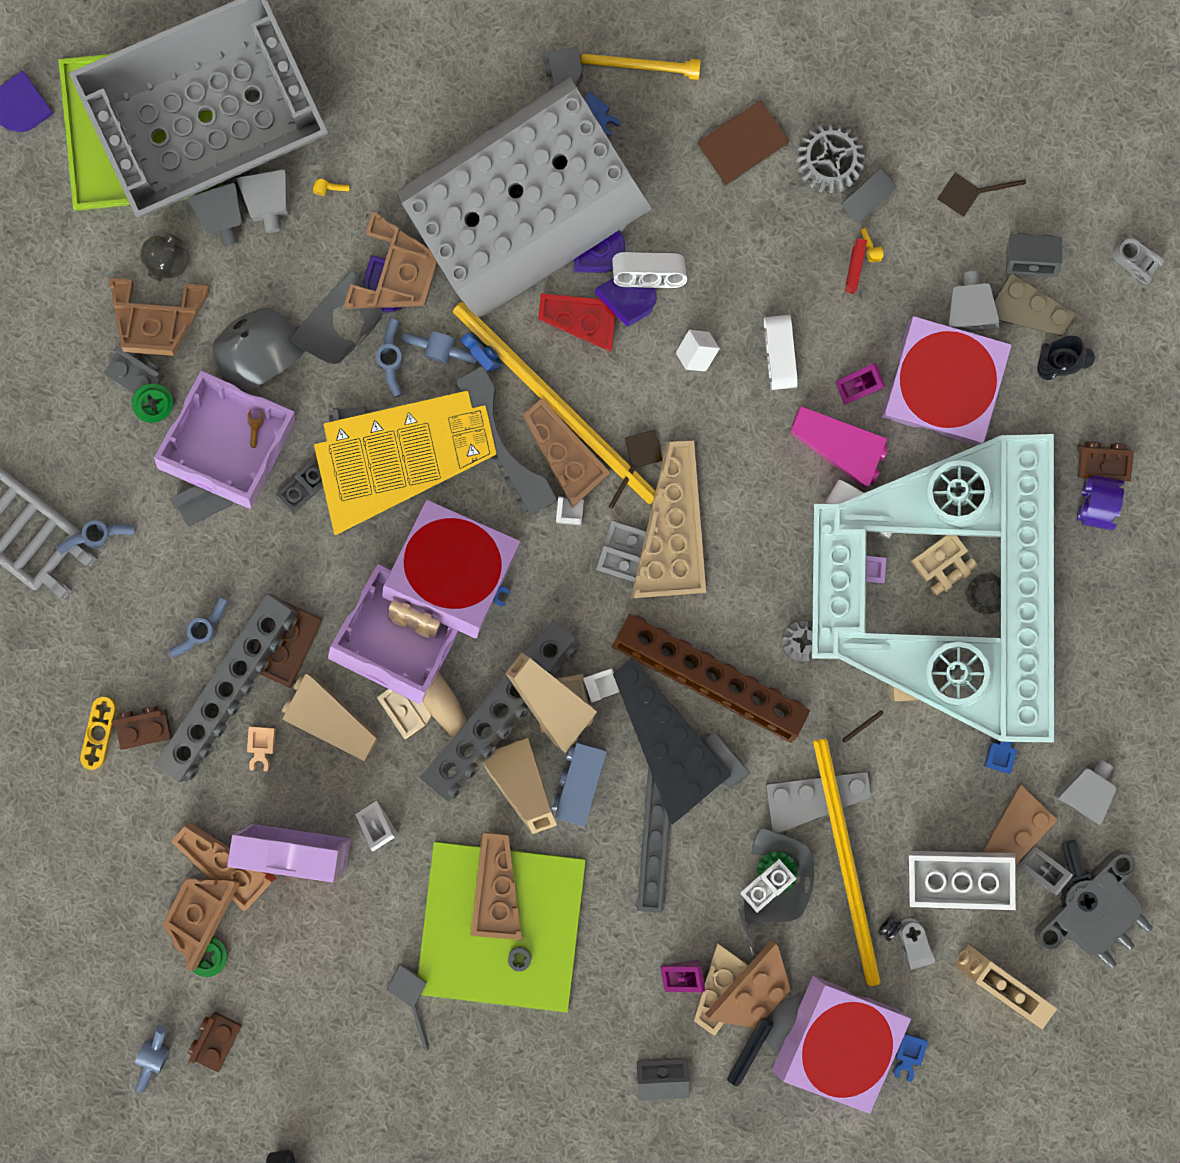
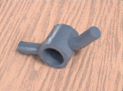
M390 318L384 336V345L378 349L376 359L381 368L386 371L387 384L393 398H396L403 394L396 379V371L402 367L404 358L394 343L400 321ZM389 351L397 353V361L393 365L383 363V356Z
M431 331L429 339L406 332L402 335V342L425 348L424 357L448 364L451 356L474 365L477 362V359L470 352L453 347L455 339L448 335Z
M97 520L89 521L83 526L81 533L68 537L55 546V548L61 555L81 543L90 548H99L104 545L107 536L114 534L134 535V525L112 524L105 526ZM92 527L98 528L99 531L103 532V538L94 542L90 541L87 538L88 529Z
M219 597L212 614L208 618H196L190 621L187 626L188 638L184 642L168 649L171 657L174 658L189 651L196 643L212 641L217 633L215 624L221 619L229 600ZM201 622L207 625L208 634L205 638L197 636L195 631Z
M157 1026L153 1042L145 1040L137 1055L135 1064L143 1067L135 1090L138 1092H145L152 1072L154 1071L159 1074L168 1058L170 1049L162 1046L166 1033L165 1026Z

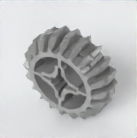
M830 123L827 125L826 131L819 125L817 133L810 130L808 132L809 138L803 137L801 140L803 146H799L797 149L800 156L796 158V163L803 164L797 170L799 173L807 172L802 180L805 182L811 178L810 188H814L816 183L820 184L819 192H823L825 186H828L829 193L834 192L835 185L839 192L844 190V184L851 187L853 184L852 179L857 180L860 176L857 171H862L864 165L860 162L865 159V155L858 153L863 149V145H855L859 138L858 136L850 138V129L842 133V125H838L836 130H833V126ZM831 140L841 143L844 147H834ZM820 142L822 155L811 161V149ZM827 154H829L830 157H835L833 163L831 162V160L825 159ZM850 156L849 169L840 175L839 162L844 160L845 157ZM821 168L826 169L829 172L830 176L833 177L824 176L816 170Z

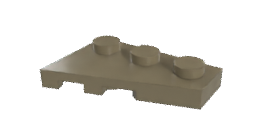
M1013 274L1009 275L994 299L999 321L1057 336L1064 334L1076 315L1073 311Z

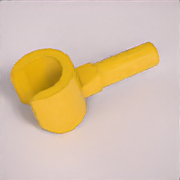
M317 179L313 186V193L325 196L327 189L349 191V185L333 184L324 179Z
M861 229L863 238L867 240L868 260L870 262L882 261V246L873 247V242L867 229Z

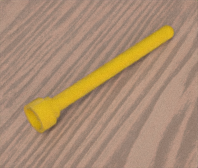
M582 54L580 56L582 64L683 73L684 76L689 77L691 80H699L701 59H691L690 61H685V63L593 54Z

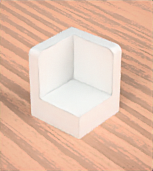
M689 330L677 349L676 355L686 370L706 371L720 348L710 332Z
M558 497L556 523L581 526L584 500L579 501L572 508L567 498Z
M612 668L583 678L591 703L619 692Z

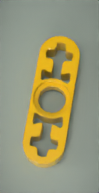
M111 697L97 698L92 704L80 756L81 764L89 770L100 768L106 761L113 730L111 721L115 720L117 713V703ZM106 701L107 706L111 707L110 712H105L103 720L108 719V724L103 721L95 722V718H101L102 710L99 709V705L104 704ZM96 726H102L106 731V735L102 740H97L93 737L92 732ZM89 744H103V747L97 748L95 756L99 757V761L94 762L92 765L87 755L93 753L95 746L90 747Z

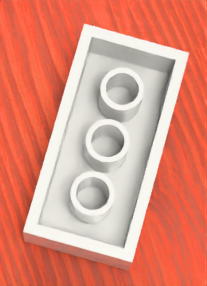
M911 851L909 855L910 907L1016 910V853Z

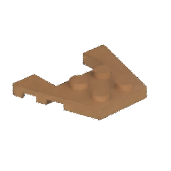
M372 212L366 235L390 242L391 244L377 290L373 291L350 284L344 307L347 309L425 306L438 262L430 249L414 238L409 237L392 223L390 224L376 212Z
M109 278L123 352L174 356L209 295L208 285L185 284L181 307L131 303L134 288L133 280Z

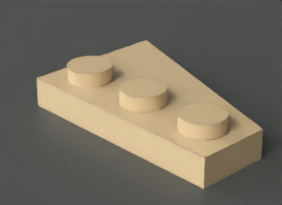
M718 942L704 983L706 991L701 993L693 1018L694 1022L714 1036L724 1023L710 1020L705 1013L749 965Z

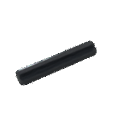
M761 1018L742 1050L727 1077V1081L732 1085L739 1086L770 1033L773 1022L769 1019Z

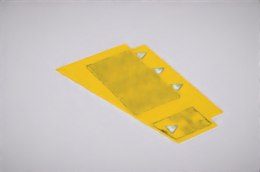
M468 391L324 423L327 441L314 444L334 535L496 455L486 406L472 408Z

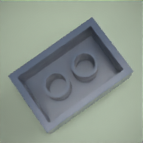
M578 740L574 746L569 748L566 761H570L569 768H563L559 785L563 786L561 794L556 793L552 805V810L556 811L555 818L585 827L606 756V748Z

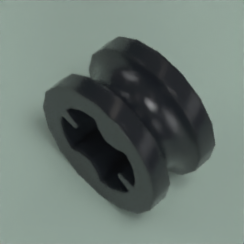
M892 915L884 921L878 930V934H884L887 941L892 940L902 927V923L900 921L895 922V917Z

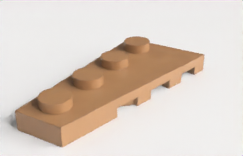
M190 822L171 841L211 880L240 882L232 900L244 912L277 878L266 872L227 867L230 847Z
M482 832L470 931L471 936L522 940L508 834Z

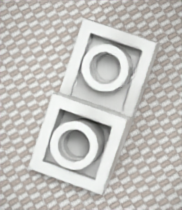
M778 859L746 886L740 894L758 913L775 896H778L793 883L796 878Z

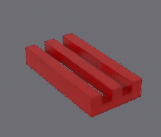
M858 238L853 244L844 289L847 293L854 294L857 291L867 243L865 239Z

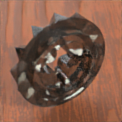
M981 574L969 583L967 600L975 611L981 614H993L1001 610V579L996 575ZM991 585V593L997 596V598H988L985 601V596L978 592V590H987Z

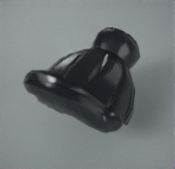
M1065 336L1052 342L1050 345L1044 343L1041 347L1037 366L1039 377L1045 380H1052L1056 376H1067L1078 372L1081 368H1089L1095 361V354L1092 349L1085 347L1084 342L1078 336Z

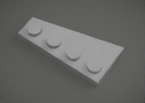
M867 771L835 775L842 808L871 798ZM821 777L766 784L771 830L773 832L780 833L829 814Z

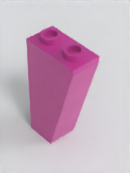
M804 407L798 409L789 432L864 488L869 487L870 483L875 484L880 471L876 469L879 459L883 461L888 451V446L885 445L887 438Z

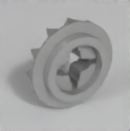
M798 621L791 624L783 635V648L789 657L797 661L804 662L813 659L812 644L805 645L801 653L800 643L792 640L793 638H801L806 630V639L812 642L813 623L808 621Z

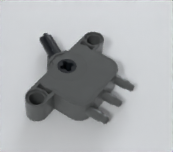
M1065 841L1062 843L1068 871L1073 876L1062 889L1060 897L1062 906H1057L1036 927L1034 932L1035 939L1046 949L1053 950L1058 948L1069 937L1080 949L1089 955L1097 956L1104 964L1114 968L1117 964L1107 950L1117 940L1122 946L1132 950L1135 945L1125 932L1135 922L1146 932H1150L1153 929L1149 921L1141 914V905L1138 899L1122 884L1134 872L1135 861L1126 853L1114 851L1089 873L1084 871L1077 841ZM1119 858H1124L1125 866L1122 869L1117 870V860ZM1083 895L1089 897V899L1085 900L1086 905L1080 903V901L1084 900ZM1052 930L1053 938L1048 942H1044V933Z

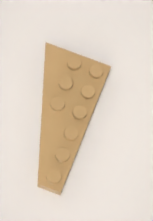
M676 441L666 444L631 598L706 593L694 441Z

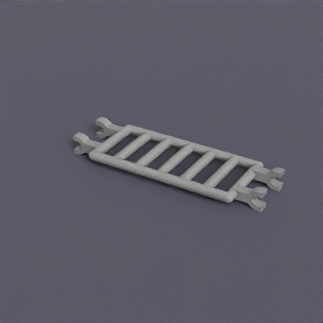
M0 467V480L9 486L8 490L0 498V515L17 494L29 502L0 539V564L32 590H38L42 584H45L58 597L66 598L72 590L52 576V571L68 552L73 554L85 566L89 565L91 567L97 558L77 544L62 555L56 550L34 578L22 568L57 525L69 534L67 538L79 534L81 531ZM38 509L49 519L16 561L13 562L3 552Z

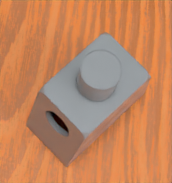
M286 170L237 178L251 218L255 222L263 220L265 233L279 232L280 224L278 217L289 216V175Z
M977 271L964 273V286L953 287L949 327L966 332L1000 329L990 284H979V272Z
M1101 759L1093 771L1087 767L1080 766L1055 793L1054 797L1093 823L1101 825L1117 789L1116 786L1106 780L1114 767Z

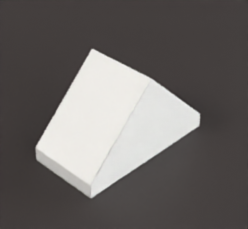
M378 801L355 814L372 851L392 840L398 834Z

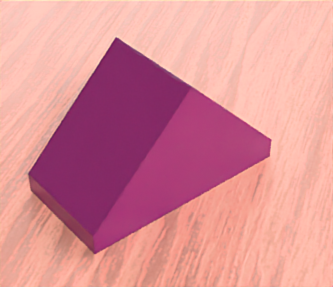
M873 363L835 381L844 405L876 393L886 387L877 363Z
M699 959L660 967L665 992L702 993L706 991Z

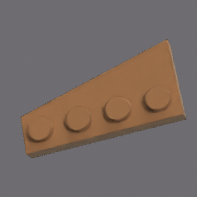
M542 398L523 414L522 417L573 508L601 483L610 472Z
M1019 784L981 852L1016 853L1017 864L1057 822V819Z

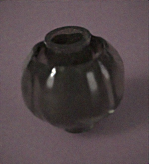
M166 232L163 237L154 235L148 238L143 243L140 251L141 261L149 270L147 275L161 282L163 278H176L183 274L189 264L188 251L182 247L183 241Z

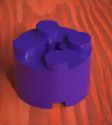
M1092 475V478L1088 477L1087 481L1083 482L1081 496H1086L1085 502L1082 503V506L1079 505L1076 520L1081 521V524L1085 526L1114 531L1117 524L1112 522L1113 517H1119L1124 496V489L1120 487L1124 484V480Z

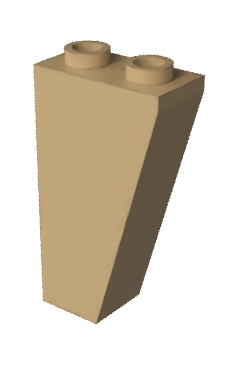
M523 653L519 655L506 672V675L552 743L566 753L571 746L577 743L578 736L584 728L591 725L597 711Z
M306 673L304 677L300 676L294 686L296 693L293 699L289 698L282 709V712L285 713L282 720L366 761L379 737L314 675Z
M528 738L496 749L490 758L484 759L482 763L487 773L532 834L557 825L536 756Z
M968 944L965 950L961 951L958 955L957 961L954 964L958 969L1043 1030L1057 1010L1055 1006Z

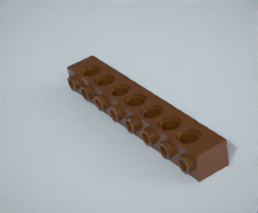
M629 614L612 645V648L790 743L799 736L810 712L800 701L784 697L779 690L771 687L768 688L760 684L759 680L755 677L745 676L738 672L734 666L715 660L714 656L710 653L700 652L693 648L689 642L672 637L667 630L648 624L641 616ZM639 637H646L649 644H643ZM661 649H668L672 656L664 655ZM684 660L692 662L694 668H688L684 664ZM706 673H713L717 680H710ZM729 684L735 685L738 688L739 693L733 692L730 689ZM752 696L758 697L761 705L755 704ZM774 708L780 709L784 717L778 716Z

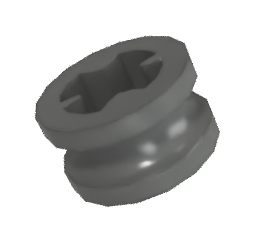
M522 946L513 948L508 956L509 966L515 971L526 970L531 963L529 950ZM520 952V956L522 953L525 954L526 957L524 958L523 965H519V962L518 964L513 962L515 953Z

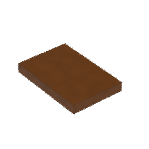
M760 100L698 141V146L726 186L786 146L789 141Z
M286 602L299 611L296 616L297 622L290 631L285 632L281 638L283 639L282 645L276 652H272L268 658L269 664L260 675L288 688H292L323 619ZM270 619L267 623L269 632L275 629V621L273 619ZM256 640L253 647L256 654L261 650L259 640Z

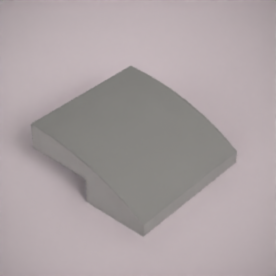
M612 520L596 570L635 582L646 531Z

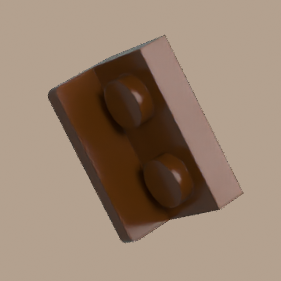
M1085 441V446L1077 445V451H1080L1078 478H1092V475L1131 481L1134 451L1127 449L1126 444L1111 443L1110 447H1101L1100 442Z
M158 706L143 709V714L134 716L133 711L118 714L117 720L111 721L112 726L116 725L121 750L172 739L166 709L159 711Z
M214 1012L210 1018L206 1016L199 1028L202 1031L199 1040L194 1039L188 1050V1054L191 1055L188 1063L193 1065L197 1062L219 1073L242 1024L217 1012Z

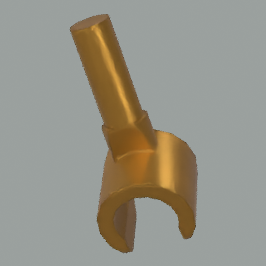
M252 410L248 412V424L251 427L250 447L256 448L258 430L264 423L262 411H260L258 419L252 418Z

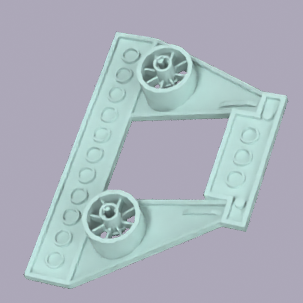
M1054 434L1001 435L843 503L814 504L812 658L841 659L1001 742L1054 743ZM958 473V479H954L951 482L946 478L951 474ZM961 473L969 474L973 477L968 482H965L961 479ZM978 479L984 485L985 490L973 491L970 485ZM942 480L948 484L947 491H937V487ZM958 490L964 491L963 493H961V496L956 497L955 493ZM947 495L949 501L939 509L935 496ZM973 495H984L982 503L977 508L971 502ZM951 504L958 506V516L948 515L944 511ZM969 504L975 510L968 515L961 516V506ZM867 532L1001 537V638L866 633ZM961 650L971 652L975 656L966 664L961 661ZM957 651L956 662L950 664L943 657L950 652ZM978 657L983 663L984 672H972L970 665ZM942 658L949 665L947 671L935 672L936 665ZM961 669L964 671V675L957 679L954 675L955 671ZM934 675H946L948 682L940 690L936 685ZM972 676H984L983 684L978 690L969 683L972 680ZM952 684L957 687V699L949 698L942 694V692ZM968 684L976 693L961 699V687Z

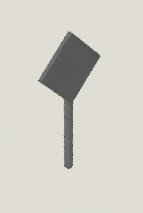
M739 908V916L750 944L748 947L754 960L757 955L743 914Z
M401 964L387 990L412 1008L423 1048L427 1051L429 1047L416 1007V1003L427 982Z

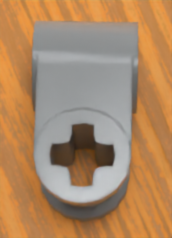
M1129 238L1117 244L1112 251L1113 259L1144 284H1149L1152 281L1151 276L1156 269L1162 267L1165 263L1158 254L1150 251L1136 239ZM1124 246L1131 250L1130 258L1124 255Z
M914 918L903 919L901 921L902 927L898 933L903 945L904 956H907L906 962L909 969L914 970L935 963L933 952L923 927ZM910 927L915 929L913 936L908 935Z

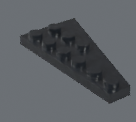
M631 658L614 672L613 676L670 822L673 825L727 780L731 774L638 663Z

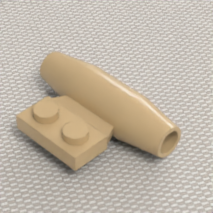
M440 672L437 673L421 705L390 689L377 697L405 740L428 725L432 716L452 737L467 722L457 697Z

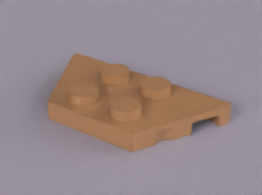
M185 879L163 922V926L172 937L177 951H181L187 961L185 966L188 970L194 971L197 969L240 882Z
M772 940L705 1013L710 1020L755 1028L759 1020L767 1018L791 991L779 947Z

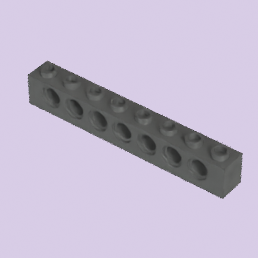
M266 594L155 763L158 768L178 782L192 780L199 771L198 765L202 758L208 757L213 749L212 743L216 737L219 738L227 728L225 723L230 716H234L240 709L241 703L239 702L255 686L254 679L258 673L261 674L269 664L268 658L272 652H276L282 645L283 639L281 638L285 632L290 631L296 624V616L299 611L276 595ZM270 619L275 621V629L272 632H269L267 629V623ZM256 640H259L261 650L256 654L253 650V644ZM243 661L247 664V671L244 675L239 671V665ZM228 683H231L233 686V693L230 696L225 692V687ZM214 704L219 707L217 717H214L211 713V708ZM200 725L205 729V735L202 739L197 734ZM185 747L191 750V756L188 760L183 754Z
M552 620L524 655L531 658L554 678H557L561 674L562 666L567 660H572L577 655L580 643L573 635ZM551 649H558L556 656L547 658V654ZM507 675L420 777L422 781L448 802L461 793L463 784L468 778L471 779L477 774L480 768L479 765L485 758L488 759L494 754L495 746L499 741L507 738L512 732V726L515 722L525 717L529 711V707L521 696L514 697L517 689ZM503 707H508L507 714L503 717H498L499 710ZM486 727H491L490 734L486 737H481L482 730ZM473 746L474 753L470 757H465L466 749ZM457 766V773L453 777H448L450 768Z

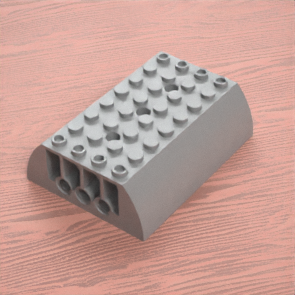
M267 0L232 1L69 73L137 219L328 135ZM257 90L260 93V98L256 102L247 101L246 94L248 91ZM204 110H209L213 113V119L208 123H203L199 120V115ZM164 131L166 133V140L160 144L153 142V134L155 132Z
M571 76L398 191L403 207L455 292L480 319L652 209ZM558 156H565L568 160L567 166L562 170L555 169L554 160ZM516 184L522 185L524 190L522 196L517 199L512 198L510 195L511 187ZM471 213H477L480 217V221L475 227H469L466 222L468 215Z

